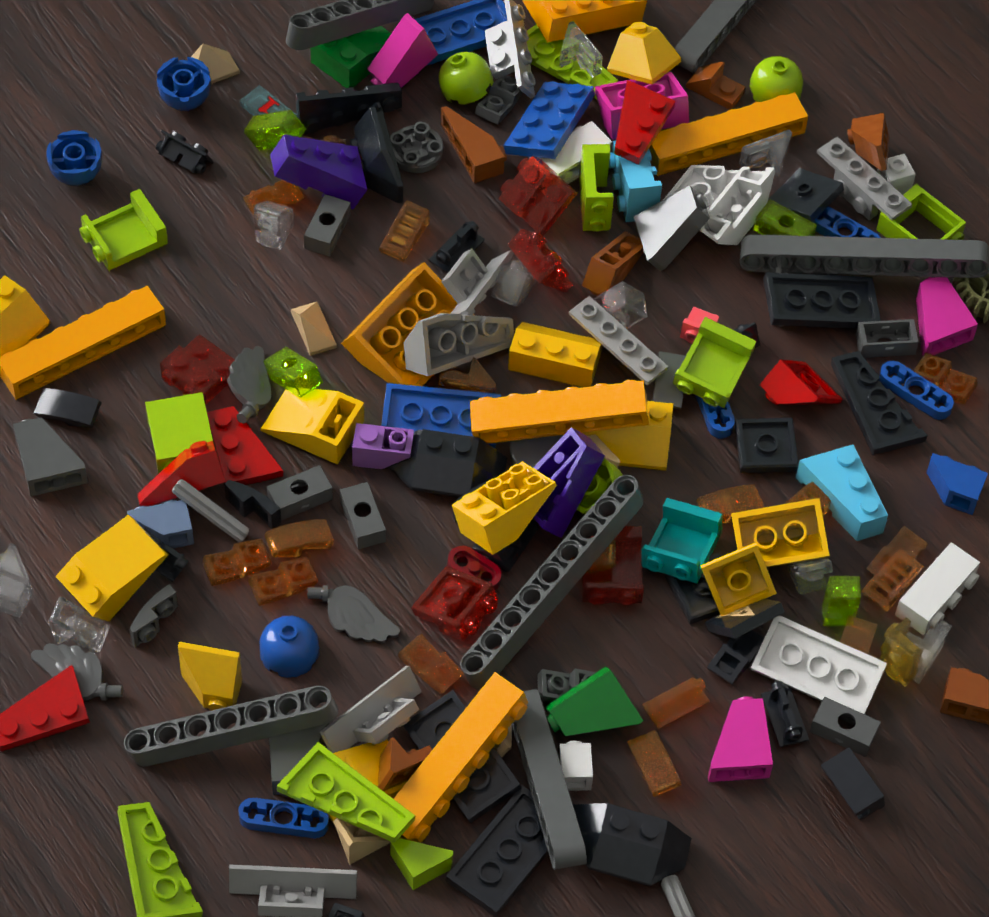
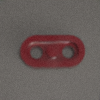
M457 546L449 552L447 565L453 575L483 593H490L498 589L501 584L502 573L497 564L468 546ZM464 562L467 565L462 567L458 563ZM489 578L491 579V581L485 582L482 581V579Z

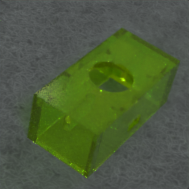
M290 109L253 116L243 132L258 150L275 148L284 134L302 137L306 128Z
M771 199L756 216L754 231L762 235L815 236L817 228L815 223ZM778 221L784 223L785 225H787V226H789V227L786 228V227L781 226Z
M286 346L263 361L269 378L300 398L323 383L317 365Z
M829 576L822 602L823 626L854 625L861 600L860 576Z

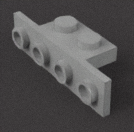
M504 0L507 21L485 30L491 73L495 79L515 72L517 88L531 99L535 97L534 85L536 82L530 66L532 57L527 46L529 36L524 26L525 12L520 4H516L513 0Z
M838 137L817 150V154L835 169L834 180L843 182L844 191L839 196L844 197L853 205V208L858 213L864 215L868 220L877 216L878 209L893 221L912 208V203Z
M473 249L465 251L441 281L447 292L457 302L456 307L450 314L473 315L475 313V306L487 297L485 294L487 290L492 288L498 282L496 278L508 269V262L514 256L512 250L491 259L486 267Z
M590 296L569 311V315L638 378L642 381L644 380L647 386L668 370V365Z
M410 666L403 667L320 731L329 751L332 753L350 748L357 742L379 744L389 737L388 734L396 727H401L410 721V716L419 710L413 698L422 692Z
M229 865V893L260 895L258 916L322 917L324 898L356 899L357 870Z

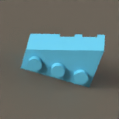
M615 140L612 144L609 168H613L615 173L612 174L613 188L619 191L617 196L619 212L624 213L625 222L635 221L633 216L660 202L662 183L661 181L654 180L653 175L657 174L655 166H651L650 160H652L649 149L638 165L614 154Z
M853 444L799 461L796 479L801 484L804 483L814 493L815 499L819 498L820 503L823 502L832 512V517L856 541L884 532L888 513Z

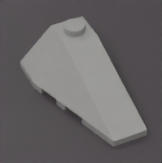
M440 313L419 320L403 342L406 370L430 376L509 348L514 337L513 319L508 317Z

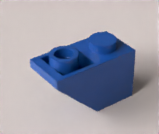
M933 453L926 473L944 505L973 515L988 473L975 466H968L954 461L948 456H940Z

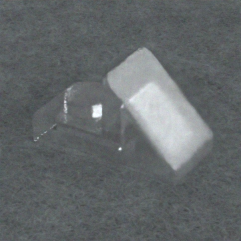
M572 21L568 24L561 48L559 67L562 68L577 61L579 66L586 70L593 78L601 74L603 56L575 22Z
M789 129L743 146L739 162L741 167H750V169L760 168L764 164L769 163L771 168H775V174L780 177L790 147L791 130Z
M828 558L786 564L799 594L826 588L825 574L833 572L831 560Z
M62 596L58 597L48 622L56 643L61 644L70 639L95 654L101 651L110 629L109 624L99 618L92 617L89 612Z
M941 620L936 629L930 628L924 639L908 631L905 632L902 649L914 682L920 684L947 641L952 625Z

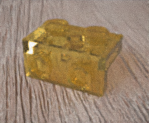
M905 618L899 624L893 623L884 634L886 640L880 647L882 653L879 659L887 663L885 669L887 675L892 680L899 681L904 687L913 680L922 654V650L907 638L911 624L908 618Z

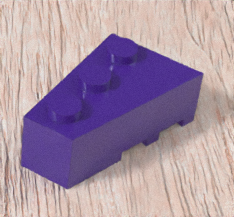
M284 134L270 154L275 177L303 189L311 187L323 192L322 197L326 194L351 202V209L355 208L367 191L357 146Z
M572 427L533 467L555 481L557 485L533 518L542 529L562 538L605 457L590 437Z

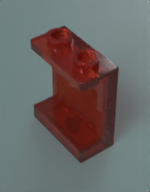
M625 526L582 576V602H590L596 605L604 603H621L623 605L642 603L644 593L641 557L642 526Z

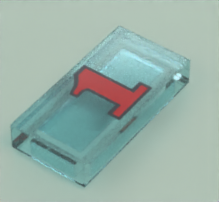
M260 85L240 99V106L277 135L296 122V113Z

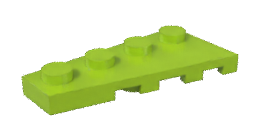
M537 24L527 30L529 36L527 46L532 57V63L530 64L567 84L593 86L594 92L595 86L618 82V79L571 38L547 43Z
M319 742L277 785V792L393 843L415 821L413 813Z
M150 802L118 806L117 813L137 917H202L203 910L199 902H196L187 878H184L178 859L174 851H171L165 839L166 835Z

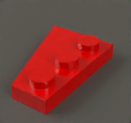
M627 80L614 154L639 165L675 108L676 101Z
M234 406L207 412L213 443L226 482L231 480L249 485L283 477V469L247 423H240L237 420L239 412Z
M73 665L0 713L1 752L90 723Z

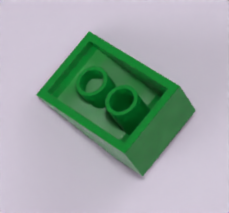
M378 26L310 48L311 63L345 88L354 87L370 74L367 68L392 33L382 26Z

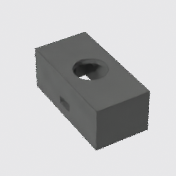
M325 194L304 234V249L330 257L351 216V202ZM325 214L335 217L336 220L332 225L321 224Z
M914 319L858 322L855 334L858 351L864 358L915 355L919 343ZM881 338H888L891 340L890 342H878V340Z
M320 465L266 487L267 497L280 507L281 521L333 500L332 486ZM308 485V490L304 494L298 495L292 492Z
M368 482L340 489V503L357 549L386 542V529ZM364 503L369 505L371 513L366 517H359L354 513V508Z
M824 697L812 721L810 732L844 748L849 747L853 752L866 757L878 733L881 721ZM838 718L855 726L852 729H843L838 724Z

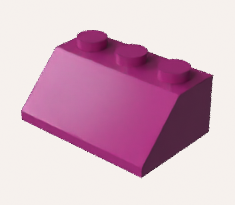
M672 72L666 73L652 85L633 79L629 80L676 101L675 108L661 129H669L682 123H689L688 94ZM627 80L595 86L603 124L612 139H617Z

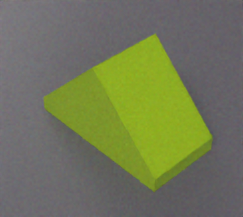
M399 838L395 843L390 842V855L412 890L452 869V850Z

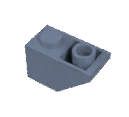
M169 500L163 504L149 507L139 506L134 510L127 511V515L132 516L143 529L145 527L148 528L147 531L171 548L194 544L187 504L183 500Z

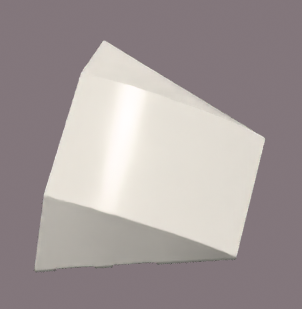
M691 165L664 199L689 185L698 193L702 192L709 203L707 211L710 219L700 231L718 244L738 245L766 209L775 175V168L766 167L765 171H750V167H742L740 170H725L724 166Z

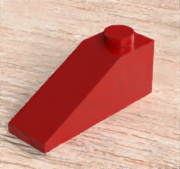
M213 441L195 442L190 445V448L181 452L137 494L139 505L149 507L177 498L173 494L172 489L180 479L185 480L198 491L226 482Z

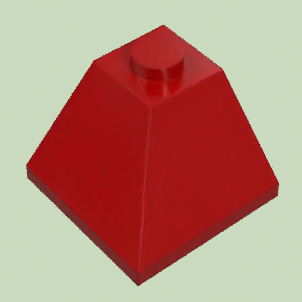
M780 359L760 383V386L766 391V398L776 405L840 404L843 400L803 361Z

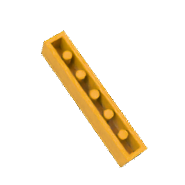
M794 92L787 95H779L776 98L763 102H755L739 109H731L718 115L706 116L690 123H682L676 127L660 130L649 148L652 156L650 163L656 167V175L659 176L690 167L691 165H697L800 135L806 131L808 115Z
M148 285L139 290H133L127 296L115 302H109L90 314L82 315L78 320L66 326L58 327L48 335L34 339L15 351L5 353L0 358V377L15 400L166 326L165 310Z
M626 380L622 383L609 385L599 383L592 387H568L558 391L540 390L536 393L524 395L513 393L506 397H482L478 400L470 401L473 437L481 438L488 444L564 435L571 427L584 433L649 425L644 380Z
M494 672L393 798L415 815V821L400 838L422 842L428 836L431 830L430 826L437 817L441 818L448 811L450 801L455 794L461 793L467 787L470 781L469 777L476 768L480 769L486 763L489 752L494 745H499L506 738L508 728L514 720L518 721L525 714L528 700L522 690Z

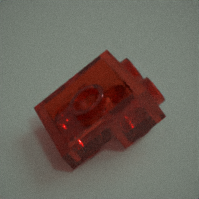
M531 156V158H525L519 163L517 167L519 173L515 178L507 180L500 189L502 194L498 199L516 216L525 220L539 235L544 236L578 193L542 159Z
M521 229L507 245L538 283L567 292L573 286V283L567 277L568 271L561 265L563 262L562 258L556 252L546 247L547 241L539 232Z
M199 334L185 348L179 345L160 363L161 377L168 385H174L180 389L184 395L203 392L206 405L228 385L227 379L231 374L229 367L235 359Z
M446 566L413 604L411 609L415 616L437 624L440 632L464 641L468 635H475L478 632L480 621L486 614H492L496 610L498 597L492 583Z

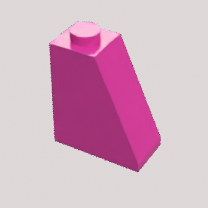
M408 13L403 16L367 68L373 77L370 80L372 85L399 83L402 88L438 55L425 29Z
M928 277L923 280L918 289L916 305L921 352L925 359L972 341L978 323L947 277Z
M746 696L733 700L711 761L708 781L770 778L773 760L763 698L754 699L753 697Z

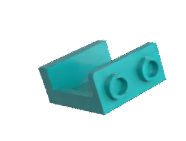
M666 498L663 504V518L650 544H644L642 548V567L653 572L677 577L680 580L698 583L703 573L700 565L708 562L722 533V513Z

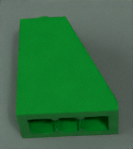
M607 667L602 668L545 706L549 714L546 716L549 726L554 732L559 730L565 736L636 725L643 721L613 672Z

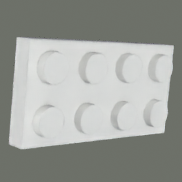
M779 615L773 619L751 666V670L772 680L782 681L784 685L821 702L824 697H827L865 714L887 667V663Z

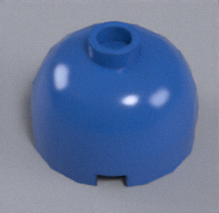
M178 57L163 63L157 72V87L161 99L169 107L179 111L194 110L201 106L209 96L211 87L208 67L202 61L193 57H187V60L179 61Z
M71 130L57 135L58 139L52 144L50 142L46 151L51 174L58 181L69 186H80L92 181L100 171L102 164V150L99 141L96 138L94 140L89 137V133L84 131Z
M291 615L274 619L264 628L260 637V659L265 668L269 671L271 669L277 672L278 676L288 678L303 675L312 668L316 659L318 660V635L313 626L303 618Z

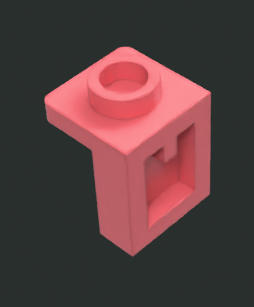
M693 306L688 318H685L682 323L680 338L693 344L704 317L718 323L719 316Z

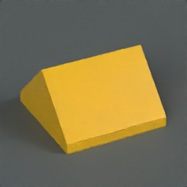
M756 542L700 565L721 616L777 594Z

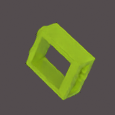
M915 184L903 194L912 203V208L893 221L884 213H880L876 229L886 238L918 239L900 225L914 211H917L946 233L941 239L963 240L966 222L918 184Z

